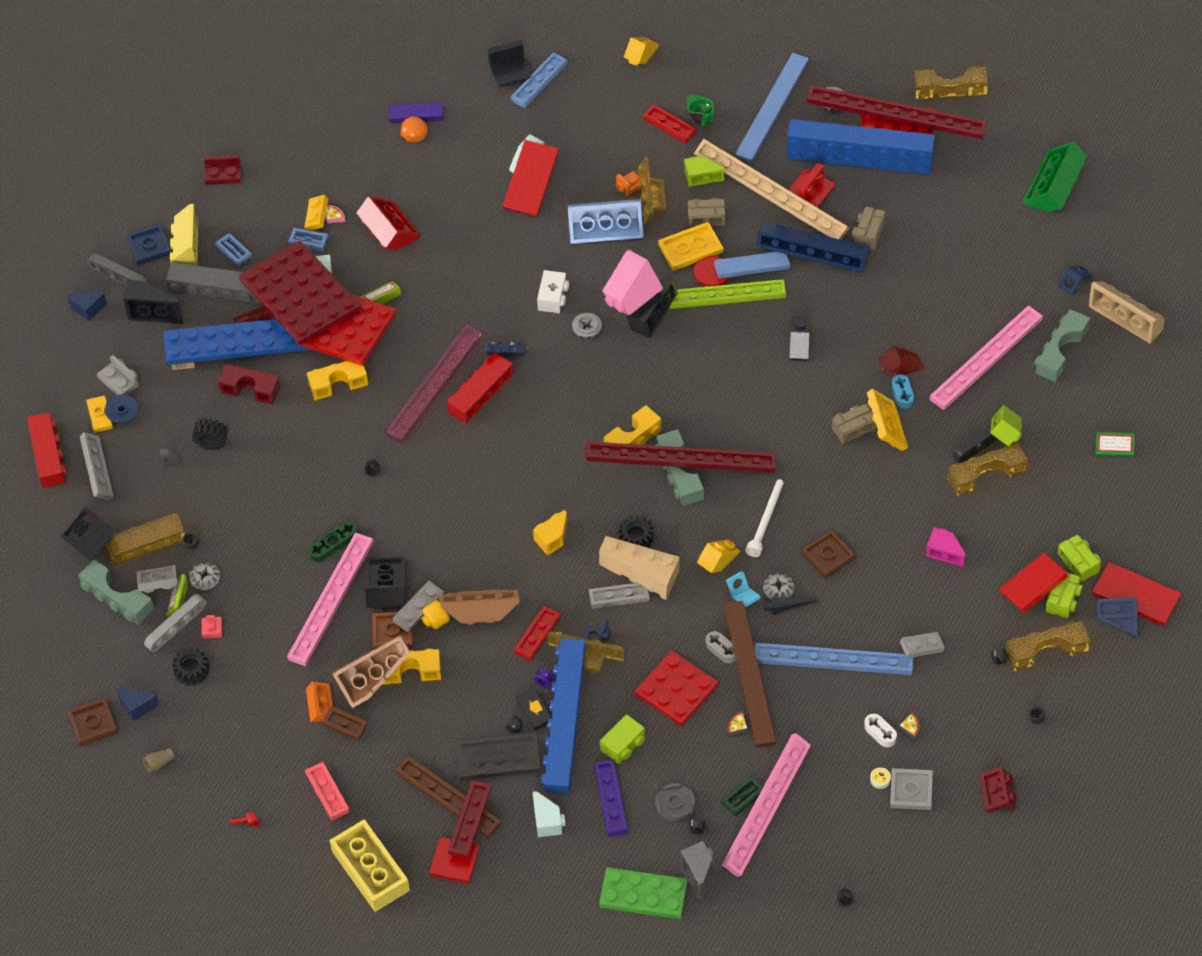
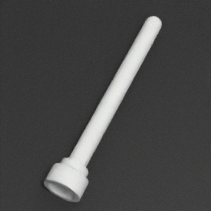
M781 479L776 481L756 535L746 547L745 551L750 556L759 557L763 549L761 541L784 484Z

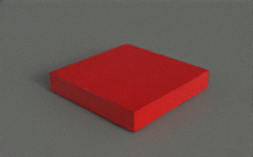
M440 837L429 875L469 884L480 846L473 844L468 859L448 854V848L452 839Z

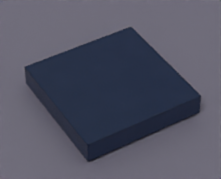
M161 224L126 235L137 265L169 256L172 253Z

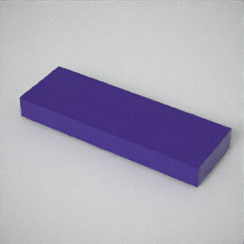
M442 102L389 105L390 123L404 122L409 117H419L423 121L443 120Z

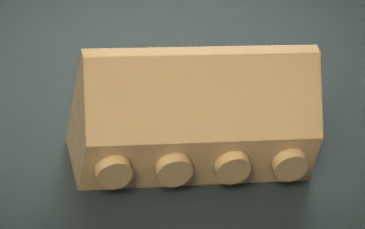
M1103 281L1091 284L1088 307L1150 344L1163 330L1165 318L1159 313L1153 312L1144 304L1138 303L1129 295L1123 294L1112 285H1108Z

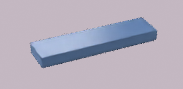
M553 52L531 75V78L526 80L511 96V101L526 108L568 64L567 59Z
M771 252L715 260L714 266L718 278L789 269L790 263L787 254Z

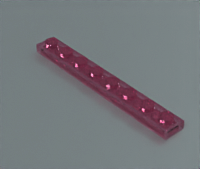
M467 324L464 326L386 429V436L400 443L405 440L482 337L481 331Z

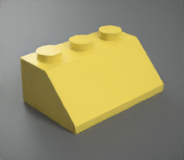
M189 204L174 216V224H171V233L174 235V238L170 240L171 249H173V253H170V262L197 266L198 222L194 204Z

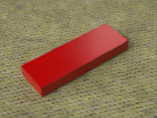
M654 104L643 115V120L685 144L696 133V128Z
M543 606L514 648V654L531 662L561 618V614Z

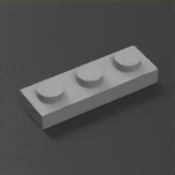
M428 581L393 617V622L406 632H409L423 617L422 609L431 602L439 600V595L444 594V591Z

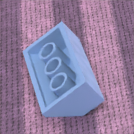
M640 199L567 205L571 244L643 238Z

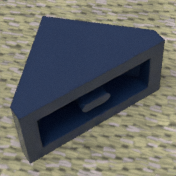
M104 290L67 294L70 309L88 321L107 304Z
M117 688L116 692L119 701L133 721L158 707L159 702L156 693Z

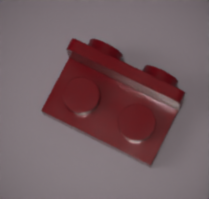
M239 155L204 157L205 185L241 183L242 165Z
M1002 766L981 773L980 779L986 810L989 813L1005 807H1009L1012 811L1016 810L1015 802H1017V796L1012 788V784H1014L1012 774L1007 772Z

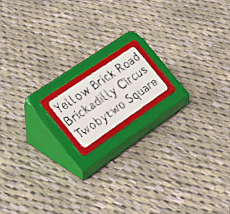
M1096 432L1095 455L1134 457L1135 434Z

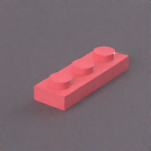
M324 762L305 770L306 776L331 821L350 813Z

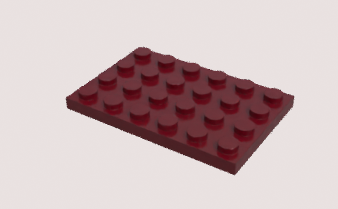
M300 240L239 274V280L300 346L362 310L361 304Z

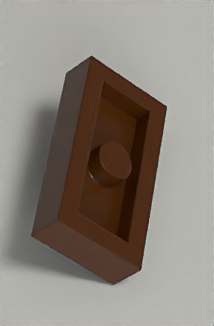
M331 706L322 725L359 741L367 726V721Z

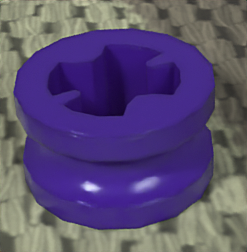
M539 669L534 677L535 683L544 688H549L554 679V676L544 669Z

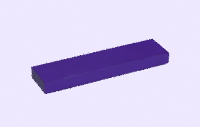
M614 759L595 762L594 769L608 837L628 833Z

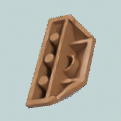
M517 590L465 591L439 595L441 607L457 621L468 625L475 624L476 622L494 623L495 621H501L520 602Z

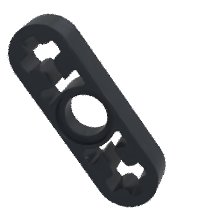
M991 425L957 447L952 456L959 463H964L995 442L998 438L991 434Z

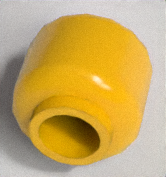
M438 600L431 602L422 609L423 617L421 620L427 628L431 626L433 629H439L450 621V614L441 607Z

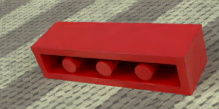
M496 353L487 358L481 368L475 370L472 377L461 385L457 393L450 396L447 402L449 413L467 424L513 375V364Z
M49 412L27 417L42 488L65 483L64 475H67L65 464H61L60 461L64 460L62 450L57 447V445L61 444L59 435L54 433V430H57L55 419H51Z

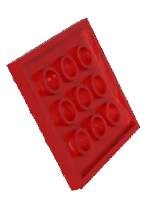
M352 295L361 304L362 310L301 346L363 366L397 315V310Z

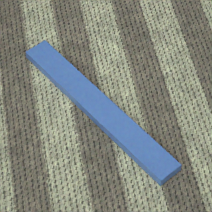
M795 53L791 54L735 153V158L749 163L753 162L806 68L809 58Z
M755 643L754 647L757 663L901 675H912L913 657L907 658L905 654Z

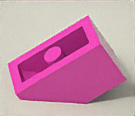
M934 527L927 544L926 556L964 567L965 552L953 532Z

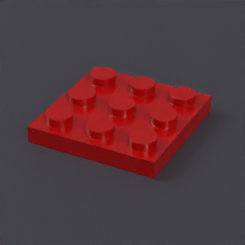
M671 650L637 687L634 694L682 727L719 684L717 680Z

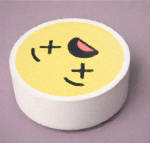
M876 768L871 773L870 782L875 788L884 789L891 782V774L885 768Z

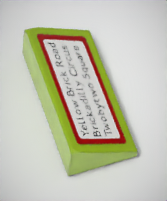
M391 281L361 296V298L384 304L400 296L401 290L397 284Z
M182 574L177 579L178 585L172 588L166 613L168 617L184 604L188 588L185 574Z

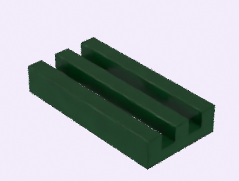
M750 776L721 800V804L727 806V809L732 811L734 816H737L759 797L763 786ZM753 784V786H752L751 788H749L747 791H745L744 793H742V794L740 795V797H738L735 801H733L732 803H730V801H731L733 798H735L738 794H740V793H741L744 789H746L749 785Z

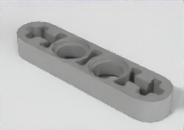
M199 594L192 596L146 638L144 642L145 647L152 652L159 650L204 609L206 600Z

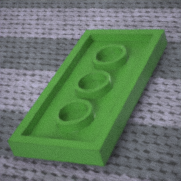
M606 867L599 908L681 919L688 879Z

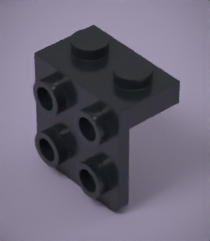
M521 40L487 49L489 65L499 87L526 81L531 78V72L524 58Z

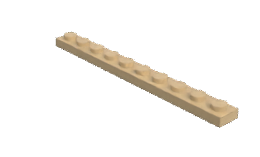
M703 139L694 152V155L697 157L703 156L723 166L724 174L822 234L842 240L848 231V226L707 140Z

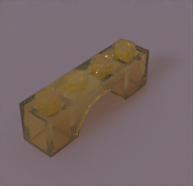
M986 66L968 67L965 74L956 79L941 78L933 70L914 71L916 98L987 94Z
M1019 443L1010 444V446L1006 445L999 450L989 451L985 455L970 458L966 462L952 465L948 468L947 479L956 495L959 496L975 490V480L986 471H1000L1009 477L1027 471L1028 459Z
M1082 621L1070 622L1058 628L1052 627L1047 631L1033 632L1025 637L1012 638L1010 641H1007L1006 650L1013 670L1017 671L1033 666L1035 655L1044 648H1060L1071 656L1089 651L1091 640Z

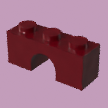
M226 364L218 381L220 393L238 397L243 388L253 387L255 401L271 405L274 404L280 390L278 376L272 373L258 372L254 369L240 368L237 365L231 366Z

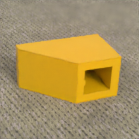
M565 510L554 514L549 520L538 524L533 529L535 542L547 555L564 544L568 524L567 512Z
M730 540L710 542L705 546L697 563L711 573L721 572L739 554L740 550Z

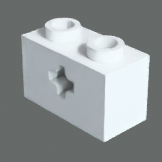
M544 270L537 298L538 311L560 313L561 306H565L566 295L564 293L565 291L568 292L569 289L566 273Z

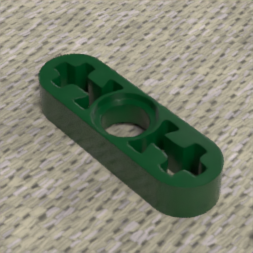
M351 521L344 522L311 544L308 549L310 559L314 562H321L350 543L354 534L358 533L356 524ZM335 538L338 540V543L335 545L328 544L330 539Z

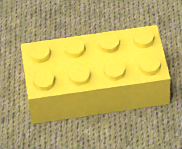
M365 819L330 840L333 854L375 912L410 891L408 879Z

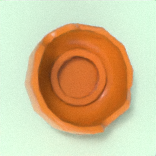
M409 117L401 125L400 135L407 142L417 143L424 140L427 136L428 126L419 117Z

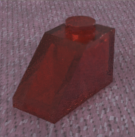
M894 345L878 358L882 372L894 377L896 375L910 374L924 368L917 353Z

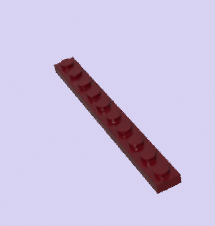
M811 85L807 96V103L981 140H983L987 127V121Z
M586 441L585 444L586 461L767 473H775L776 471L775 453Z

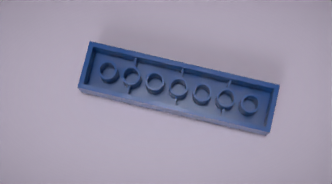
M790 119L787 135V159L931 175L935 135Z

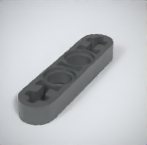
M93 253L87 260L90 268L126 285L127 281L136 280L150 284L144 276L98 254Z

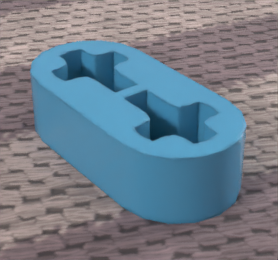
M896 375L892 379V390L896 403L900 408L908 409L914 403V394L909 379L905 375ZM901 382L903 388L901 389L900 385L897 383ZM905 395L908 401L902 399V396Z

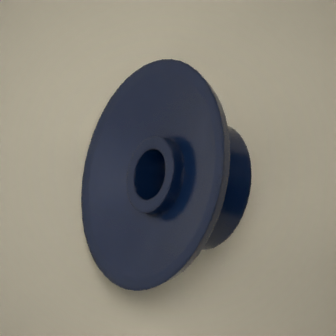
M117 395L111 398L105 406L106 416L111 421L117 423L131 420L138 412L137 401L129 395Z

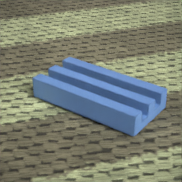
M293 228L288 243L290 246L300 240L308 249L324 252L329 235Z
M230 233L215 242L216 247L238 268L242 262L246 263L248 258H253L252 253ZM226 240L231 241L244 255L242 256V255L236 250V248L233 247V246H232L229 242H227Z

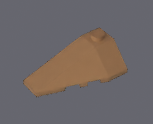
M400 635L340 667L332 675L350 706L354 708L368 700L411 651Z

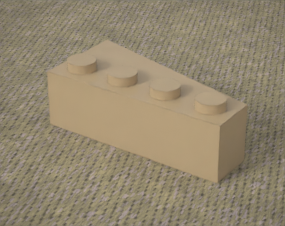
M606 536L599 550V565L619 576L624 575L628 577L629 581L639 583L645 586L649 592H656L660 594L661 598L667 600L679 573L680 557Z

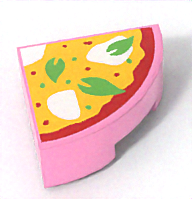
M327 205V223L345 222V216L339 208Z

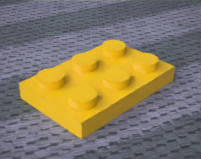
M709 222L658 240V245L673 271L697 263L704 257L724 253L723 246Z
M871 389L867 392L868 404L873 412V420L877 425L879 438L901 451L907 449L908 444L895 402L878 391Z

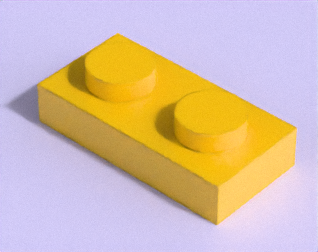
M325 195L309 199L304 227L306 230L312 231L324 227L328 198Z

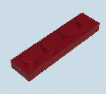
M471 781L448 848L449 855L469 858L492 790L491 784Z

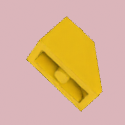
M631 37L624 58L629 59L628 62L636 66L646 64L658 49L659 44L645 37Z

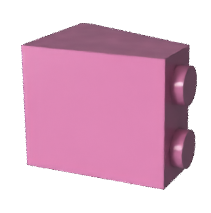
M628 250L604 287L603 293L606 296L605 301L610 307H615L620 313L624 312L627 315H631L661 291L663 287L648 260Z

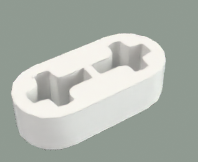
M870 714L865 718V730L880 745L892 747L896 743V731L881 716ZM870 722H877V727L875 725L870 726ZM884 734H885L886 736L891 735V739H889V738L884 739Z

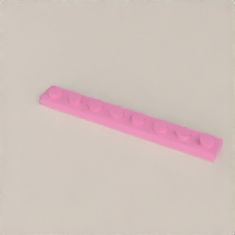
M1027 306L930 395V401L942 410H945L1039 324L1043 316L1030 306Z
M358 533L354 534L287 656L289 661L303 666L307 665L373 545L372 538Z
M797 733L791 735L722 864L736 877L741 876L811 746Z

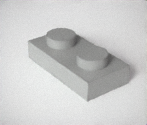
M938 632L902 637L900 641L907 658L940 653L945 648Z

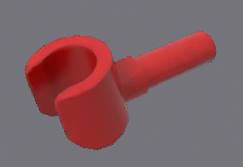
M249 812L243 818L230 819V824L248 822L249 827H256L260 824L254 812Z

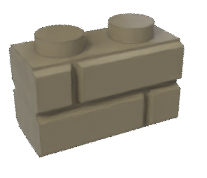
M724 199L689 200V227H695L709 222L710 226H724Z
M866 206L863 213L860 212L858 215V227L854 226L852 231L854 243L869 246L870 249L874 250L886 222V212Z
M866 404L856 405L844 414H836L832 419V430L842 444L876 429L873 413Z

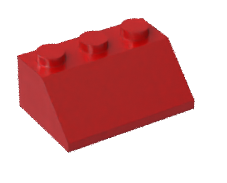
M368 196L357 212L362 223L368 226L371 234L377 237L380 245L387 250H399L421 236L392 200Z

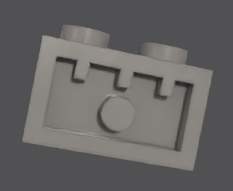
M114 355L110 356L111 363L97 373L98 378L116 395H128L139 387L136 372L133 369L129 370L124 361L120 358L117 359Z

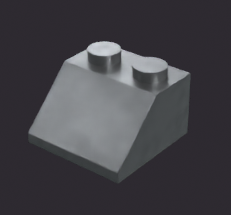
M703 841L681 851V870L686 879H688V883L700 903L705 899L713 877L714 868L712 861L714 858L713 851L710 847H706Z

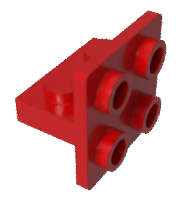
M817 163L812 171L804 169L788 190L819 208L835 187V182L825 178L824 166Z

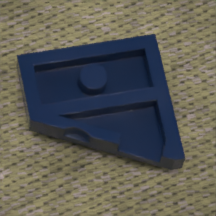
M491 342V344L485 343V351L489 355L494 353L498 355H525V346L521 345V342H510V345L502 344V342Z
M1138 598L1097 599V619L1134 636H1139Z

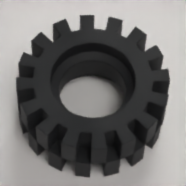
M203 418V420L199 419L194 425L192 441L195 444H199V447L204 446V449L210 448L214 450L216 448L219 450L226 443L227 426H224L223 422L218 423L219 420L212 421V418H209V420Z
M631 515L629 520L627 518L623 519L624 523H620L618 530L619 540L649 548L651 543H653L654 537L653 525L650 524V520H646L644 516L639 519V515H636V518H633ZM632 530H641L644 533L638 538L629 536V532Z
M189 647V651H186L185 648L182 649L183 653L178 651L177 657L174 656V662H172L176 679L180 680L182 684L185 682L188 686H190V682L193 685H196V681H199V683L203 682L202 678L206 679L207 674H209V663L206 654L202 650L199 651V648H195L193 651L192 647ZM189 662L198 663V667L192 671L183 669L184 665Z

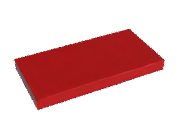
M524 140L502 206L504 209L538 217L560 151L559 148Z
M1110 562L1092 591V595L1100 599L1137 597L1138 615L1162 626H1165L1181 597V593Z

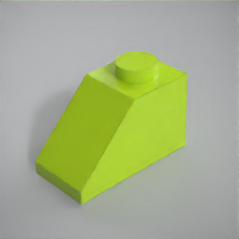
M703 156L684 159V171L689 187L724 181L723 166Z

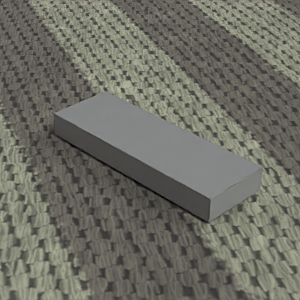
M639 583L589 589L591 609L650 601L648 589Z

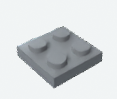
M172 565L138 571L137 585L139 592L149 593L155 589H171L178 585L176 566Z
M892 768L890 808L931 810L933 770Z

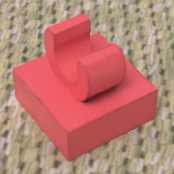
M214 615L202 618V638H221L222 618L215 617Z

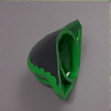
M694 94L688 95L687 109L693 120L701 127L711 124L714 118L713 101Z

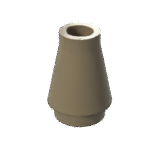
M170 748L146 754V757L143 758L144 766L148 772H156L170 760H173L174 754Z

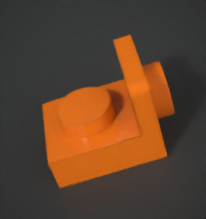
M634 171L624 177L620 174L616 175V187L627 197L645 186V181Z

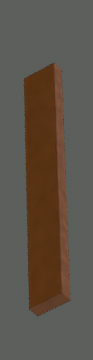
M743 601L724 603L723 609L755 748L775 745V736Z

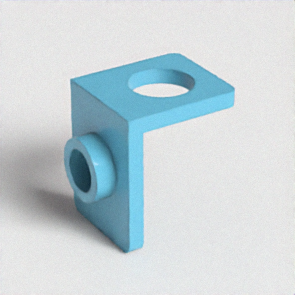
M742 571L726 580L732 598L735 601H743L744 607L761 598L759 594L749 588L745 574ZM737 579H741V586L737 589H734V581Z

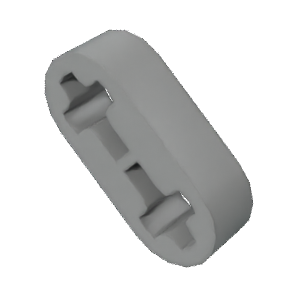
M713 631L708 633L706 636V647L725 663L735 662L731 641L719 632ZM725 651H727L728 653L732 651V655H725Z

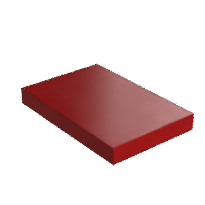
M1043 553L1000 587L999 591L1024 613L1069 576L1058 564Z

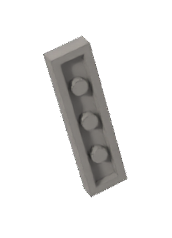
M84 432L80 436V441L93 495L96 498L110 501L114 496L99 436Z

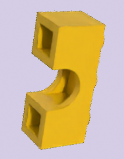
M348 361L307 372L308 383L314 401L333 396L331 386L337 381L346 382L350 390L368 385L364 365L360 366Z
M645 405L632 415V427L636 430L624 432L617 426L603 437L604 442L644 445L648 439L658 435L661 431V418Z
M439 649L410 650L411 653L382 685L402 683V674L407 669L418 670L421 674V681L441 680Z

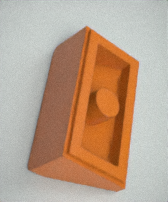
M311 682L306 688L310 722H320L324 720L330 707L333 706L330 684Z

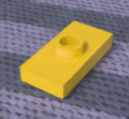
M105 395L86 400L94 433L113 429L111 420L105 414V406L107 404Z

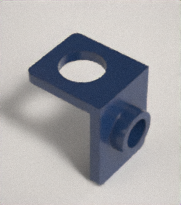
M1082 266L1068 267L1058 285L1069 294H1074L1081 280L1092 279L1093 275ZM1068 277H1072L1074 280V285L1071 288L1066 285Z
M605 619L601 629L587 626L581 640H585L587 645L602 649L605 641L609 640L611 634L608 620ZM590 633H597L599 639L591 641L588 639V635Z

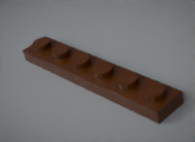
M407 756L395 769V773L459 818L466 796L413 758ZM484 810L478 832L489 839L501 826V821Z

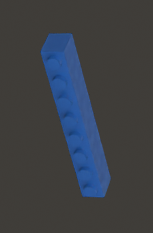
M561 639L560 646L556 647V658L559 659L558 664L554 665V676L557 677L556 682H552L554 700H550V712H552V718H548L550 736H546L545 747L548 748V755H544L543 760L546 773H542L541 785L545 786L546 793L570 794L586 652L585 640Z

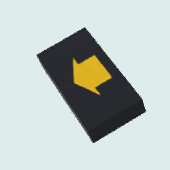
M534 688L516 697L517 702L534 730L548 725V718L552 717Z

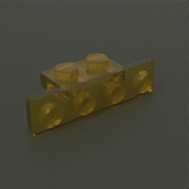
M644 157L642 162L638 164L637 172L640 174L639 188L642 191L640 195V201L643 202L642 217H644L645 224H649L653 211L665 212L666 200L663 179L650 178L648 157Z
M548 632V644L552 646H560L561 639L585 640V671L600 674L605 657L620 661L625 660V648L619 645L604 644L598 640H586L579 636H568L561 632Z

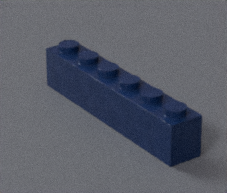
M766 221L758 233L757 247L862 273L868 264L869 246Z

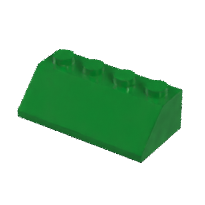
M1075 142L1049 149L1022 203L1048 213L1061 210L1065 206V201L1071 193V189L1078 179V174L1087 158L1083 150Z

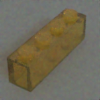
M174 513L114 534L113 539L105 545L114 567L182 543L185 532L178 514Z

